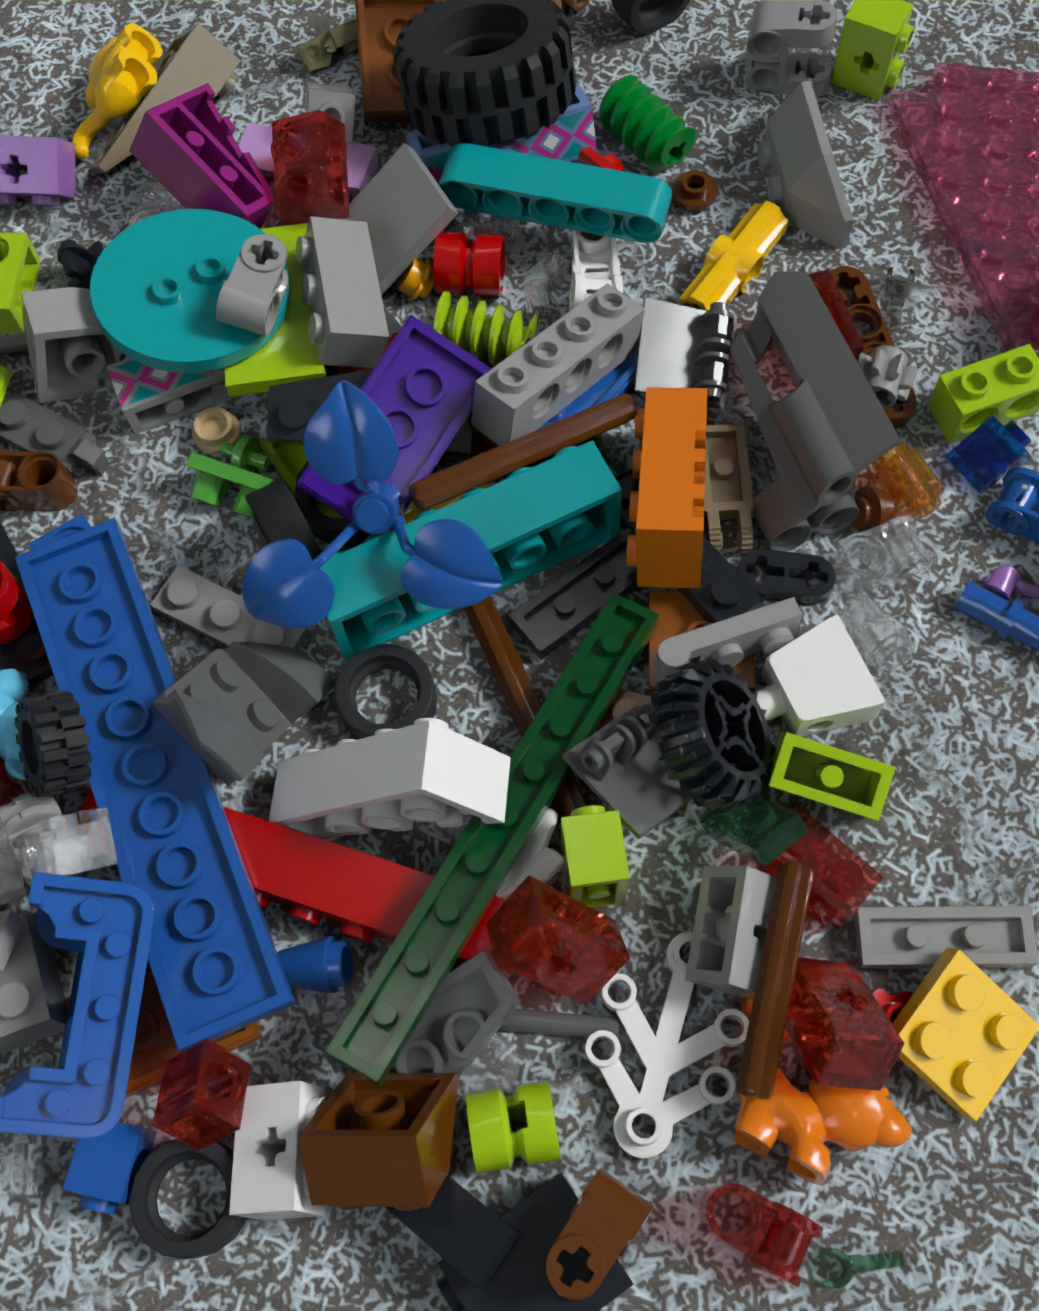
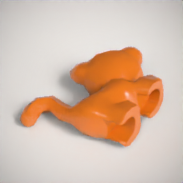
M745 997L741 1002L742 1012L748 1017L751 1014L754 997ZM788 1015L782 1047L793 1033ZM850 1042L836 1046L827 1055L825 1068L816 1072L809 1083L808 1092H800L793 1087L779 1068L777 1069L773 1096L770 1100H758L737 1092L740 1110L734 1124L736 1130L733 1141L748 1151L764 1158L769 1157L776 1146L777 1140L789 1145L791 1153L788 1170L798 1177L823 1186L831 1167L830 1151L823 1144L825 1141L850 1152H855L873 1145L883 1148L898 1147L908 1140L912 1132L911 1125L903 1114L894 1107L891 1095L883 1081L866 1067L862 1053Z

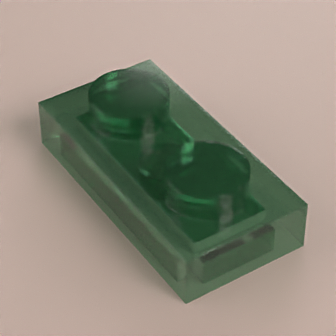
M760 796L752 798L751 802L726 810L717 809L710 811L699 821L703 829L713 840L765 867L808 831L797 812Z

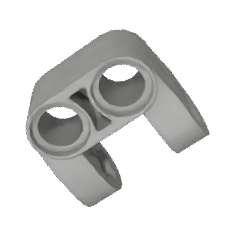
M762 0L758 2L753 10L746 43L745 83L749 91L755 92V89L772 91V95H789L802 79H809L807 78L808 73L816 74L815 78H811L815 97L823 96L828 92L832 76V64L829 59L819 54L791 52V47L821 48L828 45L834 39L836 33L837 10L835 7L822 0Z

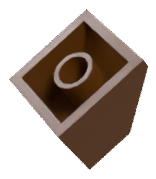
M388 1073L380 1088L357 1074H346L298 1135L311 1205L337 1206L344 1210L357 1209L362 1206L395 1207L400 1211H412L421 1207L429 1208L449 1173L458 1093L457 1073Z

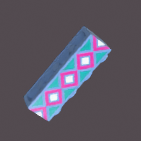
M577 82L576 91L564 114L559 115L557 121L550 127H541L537 135L528 139L525 137L515 139L514 144L506 146L494 144L489 145V147L574 163L578 162V155L581 149L590 146L597 152L592 104ZM418 130L407 132L408 146L415 150L436 182L439 183L452 147L446 142L443 145L437 144L428 137H424Z

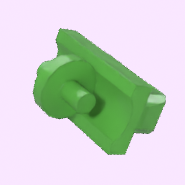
M244 434L239 438L236 445L224 442L220 448V455L231 459L230 465L191 452L186 466L197 472L190 497L221 508L229 483L239 486L240 490L232 511L255 520L246 501V495L275 481L252 472L255 467L266 471L271 462L269 456L259 453L260 443L258 438Z

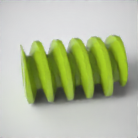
M444 291L437 303L432 329L467 353L477 352L476 359L482 363L489 358L490 365L495 367L536 337L537 316L535 314L528 326H524L522 310L517 309L508 322L505 321L504 306L498 305L493 315L489 317L487 316L486 301L483 300L478 302L474 312H470L469 299L464 295L460 297L454 308L451 307L450 292Z

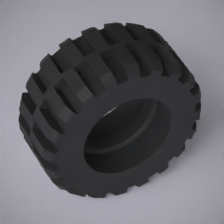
M445 0L441 3L434 2L426 6L422 14L416 13L409 19L407 26H403L394 47V61L407 117L412 122V126L424 137H428L431 141L440 145L446 142L451 147L459 143L486 147L494 144L506 146L514 144L515 139L521 137L528 139L537 135L541 127L548 128L554 124L559 115L564 114L576 91L569 21L563 10L555 1Z

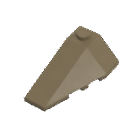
M199 23L177 35L154 67L157 73L156 85L141 98L139 104L130 114L131 118L126 123L123 120L116 127L89 170L97 175L105 173L132 154L129 149L145 111L206 83H209L214 91V97L217 94L224 97L238 78L233 71L241 60Z

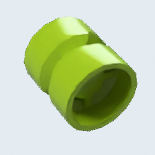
M549 1080L516 1085L513 1094L510 1096H505L499 1088L466 1093L469 1133L477 1174L511 1169L515 1158L519 1157L528 1166L561 1160ZM527 1120L528 1127L521 1128L519 1131L512 1133L511 1121Z

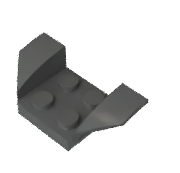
M232 642L224 650L217 648L164 691L151 704L219 778L229 786L236 780L239 782L243 780L266 756L264 752L291 724L316 705L335 686V682L321 666L298 648L262 643Z

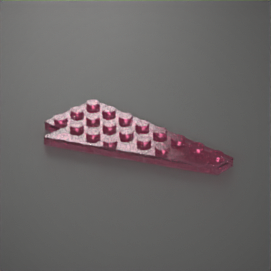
M935 62L932 71L930 94L891 90L887 107L1006 352L1030 344L1039 358V72Z

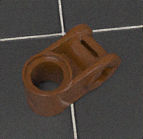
M0 449V511H60L74 502L78 494V486L56 455L47 451L25 452Z
M600 1168L569 1215L568 1223L556 1239L546 1258V1274L552 1288L560 1296L568 1300H582L590 1297L599 1288L618 1256H623L654 1206L607 1171ZM580 1250L586 1252L589 1256L586 1268L593 1274L592 1279L587 1284L577 1279L572 1283L571 1287L564 1285L561 1282L564 1268L558 1263L559 1258L564 1253L574 1257Z

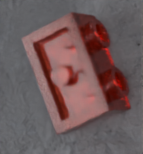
M798 804L790 810L768 836L764 835L752 854L759 860L756 864L757 869L776 878L779 866L782 863L795 862L810 867L814 875L806 914L822 926H827L830 922L837 929L843 926L884 878Z

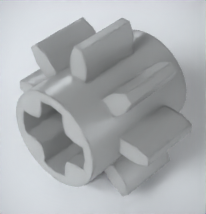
M888 345L875 347L871 351L870 356L860 353L857 359L883 409L892 407L897 399L907 401L917 371V367L906 366L908 358L902 350Z

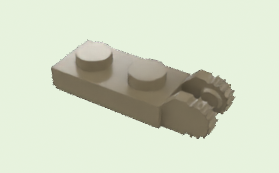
M745 424L706 425L704 497L706 538L721 554L723 535L720 531V520L737 519L736 544L740 555L746 554L753 550L752 516L754 503L752 501L753 493Z

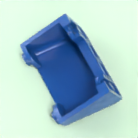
M34 872L28 904L37 908L36 930L41 940L49 947L78 952L58 1069L31 1066V1068L16 1074L7 1083L3 1096H0V1132L85 1139L99 1137L109 1132L116 1125L124 1108L154 923V904L147 892L141 887L130 883Z

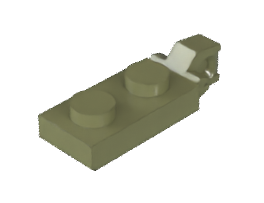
M354 17L295 47L306 72L329 66L333 52H336L339 47L343 55L358 48L356 18Z

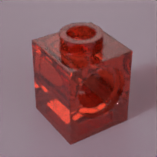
M207 1039L167 1060L152 1126L197 1150H201L239 1130L251 1065L228 1052L223 1046Z

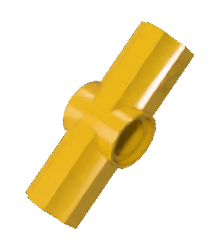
M767 200L760 204L754 203L729 236L725 234L720 235L709 249L704 260L703 269L680 296L678 305L708 311L710 310V304L713 302L730 304L739 291L745 294L747 290L744 287L752 277L757 279L763 268L766 256L787 231L789 220L782 214L780 207Z

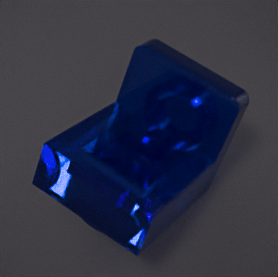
M992 415L945 457L977 492L982 494L1004 477L1009 469L1014 468L1020 462L1027 465L1033 460L1025 449L1032 441L1012 419L1003 426Z

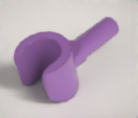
M1009 565L995 568L992 574L987 575L981 586L990 592L993 589L998 590L996 595L1006 600H1009L1012 592L1020 596L1024 595L1039 600V586L1019 579L1018 571Z

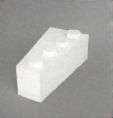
M420 718L414 721V725L399 729H379L375 731L373 736L358 740L343 739L338 741L336 746L321 750L306 749L302 751V755L278 761L269 822L317 838L369 834L370 827L392 830L394 832L413 830L414 820L437 822L436 825L441 828L462 826L463 815L471 814L481 818V821L485 824L505 823L511 757L448 729L449 725L446 722L435 718Z

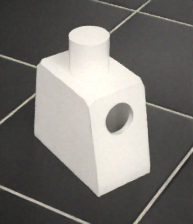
M839 615L830 617L769 655L761 672L767 687L757 690V702L761 709L767 710L764 715L766 722L783 716L791 734L800 737L876 719L886 702Z

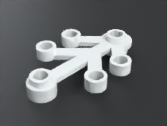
M693 932L677 935L668 946L666 962L673 974L656 1036L636 1001L637 988L629 976L625 974L611 975L605 980L602 987L604 1004L610 1010L616 1012L646 1068L640 1094L619 1060L621 1045L618 1038L612 1032L607 1030L596 1031L589 1036L586 1042L585 1053L588 1061L600 1069L619 1106L613 1124L616 1141L627 1154L636 1158L647 1159L659 1155L669 1145L675 1123L709 1104L722 1105L726 1103L735 1092L736 1084L733 1075L723 1067L714 1066L708 1068L701 1075L698 1085L663 1101L670 1076L724 1046H739L746 1040L749 1020L743 1012L737 1009H726L717 1016L713 1025L678 1043L694 983L685 980L687 963L680 958L679 950L683 946L691 945ZM622 983L628 987L630 997L627 1001L617 1003L611 1000L608 990L613 984ZM726 1018L738 1020L742 1027L740 1037L734 1039L726 1037L721 1030V1022ZM599 1039L610 1041L614 1047V1054L608 1060H599L592 1053V1045ZM719 1075L724 1078L727 1083V1092L724 1096L714 1097L707 1091L706 1080L709 1076ZM646 1115L653 1120L655 1131L651 1137L640 1138L633 1132L632 1122L635 1117Z

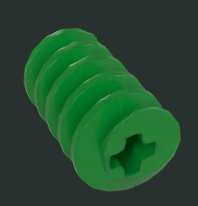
M628 75L617 80L606 91L601 101L599 120L603 126L611 130L617 139L622 140L625 147L633 151L640 161L645 162L648 169L652 172L660 173L677 165L686 158L696 143V130L693 127H685L684 119L681 116H674L673 109L670 106L662 105L661 98L658 95L651 94L650 88L646 84H638L637 76Z

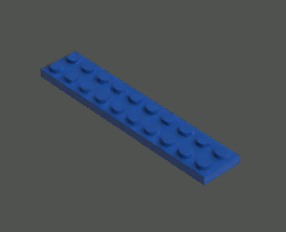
M115 518L15 556L59 692L68 691L74 695V701L77 700L80 706L79 716L83 715L86 722L84 732L89 735L90 744H87V750L91 753L92 763H88L91 769V778H88L122 882L141 887L149 894L154 904V923L148 961L178 1051L185 1054L295 1005L296 1002L209 766L151 704L177 680Z

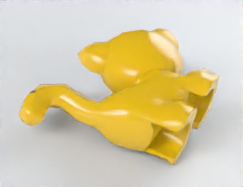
M133 22L126 25L118 33L117 37L109 39L107 45L99 49L91 60L88 68L89 82L85 90V99L87 106L94 110L74 133L72 143L75 144V157L77 159L84 160L87 158L90 144L95 135L112 118L130 115L139 104L141 98L157 83V73L153 66L162 56L163 50L154 36Z

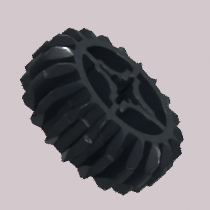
M716 659L709 661L701 660L696 663L689 662L676 668L675 672L668 674L664 680L658 682V692L651 696V702L655 711L648 716L650 722L656 727V733L651 739L659 745L661 755L658 760L665 761L669 768L668 779L678 780L682 796H692L697 807L708 805L712 811L737 807L751 802L752 798L760 796L761 790L769 787V773L774 763L771 756L776 750V747L770 741V734L774 730L767 725L764 716L767 710L761 709L757 702V691H750L747 688L745 676H736L730 664L721 665Z

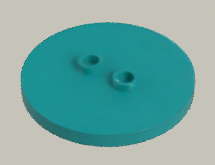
M182 209L150 216L119 233L104 248L97 259L91 275L90 297L102 332L120 352L143 365L155 369L178 373H196L233 365L264 347L277 333L285 320L290 303V283H288V289L280 304L274 327L268 336L218 322L216 319V307L219 293L225 280L231 274L242 245L253 235L266 233L250 222L228 213L206 209ZM285 264L284 269L286 270L287 275H288V268H287V265Z

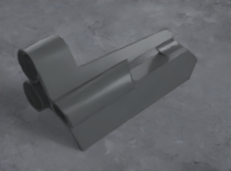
M774 272L758 297V308L753 321L743 333L739 332L730 351L780 475L777 480L762 490L752 500L754 503L753 515L770 550L789 551L806 542L814 531H818L822 535H832L847 529L855 523L860 516V510L854 500L857 474L900 444V438L808 272ZM772 341L796 385V388L791 393L778 401L773 400L756 367L766 354Z

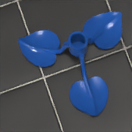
M340 381L310 419L303 440L304 452L311 468L324 480L333 484H345L354 479L356 488L361 490L362 493L353 505V520L314 560L311 559L306 547L295 539H281L263 547L252 559L243 580V600L247 611L256 619L291 629L306 628L319 623L331 610L335 598L333 581L319 568L326 564L358 530L361 529L369 534H381L390 527L395 529L401 550L411 556L401 570L400 579L407 592L417 601L433 608L457 609L474 605L491 596L501 587L503 577L497 570L484 541L466 524L452 519L432 521L419 530L414 546L410 543L404 527L406 520L398 515L402 508V496L393 484L381 481L387 479L394 472L398 462L399 447L395 432L384 413L368 395L350 382Z

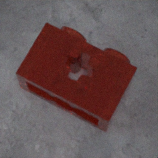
M530 875L525 878L486 923L493 948V957L502 969L512 975L522 974L542 984L550 993L556 996L565 995L584 1005H587L630 959L614 919Z
M798 957L785 1029L816 1085L880 1091L893 1065L898 1060L905 1044L853 964Z

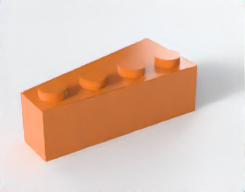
M646 387L645 408H637L635 438L643 439L642 449H633L632 479L640 480L639 491L630 492L629 512L630 522H636V535L628 534L627 566H637V587L701 589L707 388Z

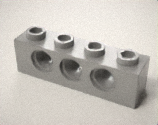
M605 284L475 381L471 425L499 446L539 429L635 353L645 308L610 284Z

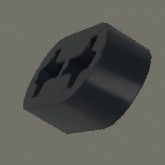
M754 549L747 552L740 559L737 572L763 600L779 602L794 597L797 604L817 605L824 602L831 595L836 581V573L832 564L823 557L811 554ZM755 565L765 566V573L769 576L766 577L764 583L755 582L754 574L748 573L753 572ZM806 571L816 572V579L823 581L818 583L816 589H808L806 580L801 579L805 577Z

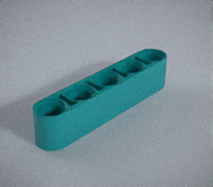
M459 143L450 149L438 183L452 205L458 209L639 243L655 242L661 237L672 198V190L669 185L661 179L652 176L469 143Z

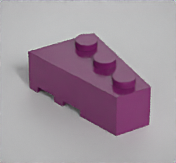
M209 83L145 111L129 151L185 209H206L228 213L242 218L261 229L277 199L249 152L242 153L232 136L235 127L229 117L222 118L212 101L215 93Z

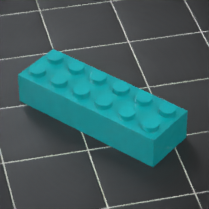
M592 440L579 447H566L556 453L552 459L532 468H519L512 472L505 480L488 488L470 490L459 501L441 509L423 511L414 517L411 522L405 524L404 527L413 546L419 530L432 521L452 519L472 528L486 544L497 570L503 577L501 587L495 592L497 593L608 542L620 533L622 488ZM395 529L381 534H372L363 544L343 553L336 552L326 564L319 568L331 578L335 587L334 602L325 620L345 662L360 650L377 644H386L462 609H438L426 606L407 592L402 585L400 575L404 564L411 556L401 550Z

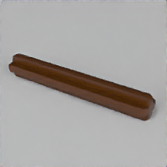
M789 862L782 863L779 866L736 1086L740 1094L758 1100H770L773 1096L813 881V870L800 863Z

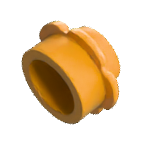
M416 258L401 274L397 290L407 295L406 300L408 302H412L417 297L425 299L434 285L431 260L427 259L424 262Z

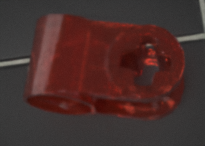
M737 1183L720 1184L707 1190L701 1199L699 1207L700 1221L705 1231L714 1239L748 1257L747 1260L787 1284L799 1288L802 1278L798 1271L812 1239L820 1238L823 1227L795 1210L778 1202H772L746 1186ZM725 1194L734 1195L740 1200L744 1209L743 1222L739 1228L731 1232L721 1228L715 1219L714 1210L716 1203Z

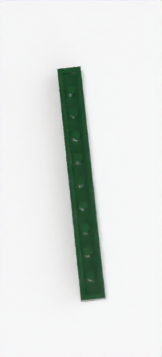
M613 592L510 756L505 823L485 824L481 821V818L472 816L326 1048L325 1052L329 1058L380 1088L572 768L562 759V755L594 733L656 630L660 614Z

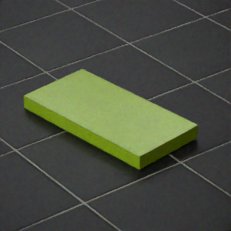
M308 223L261 229L264 233L279 238L285 245L287 251L286 265L290 283V303L280 329L264 347L246 359L224 367L225 386L229 396L269 391V386L326 377L325 365L319 364L317 346L309 341L308 324L311 311L310 305L304 304L302 300L304 269L302 266H297L295 257L297 239L299 236H305Z

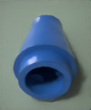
M328 936L277 952L290 988L336 993L339 987H348L352 982L353 955L347 940L337 941L334 936Z

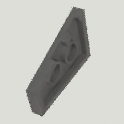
M491 949L482 951L448 973L389 1073H457V1079L461 1078L520 1003L519 997Z

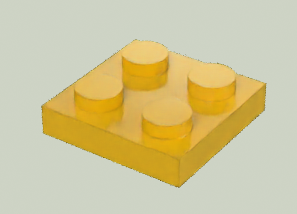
M946 948L884 1034L881 1041L951 1107L965 1118L977 1121L1039 1030V1024L960 949Z

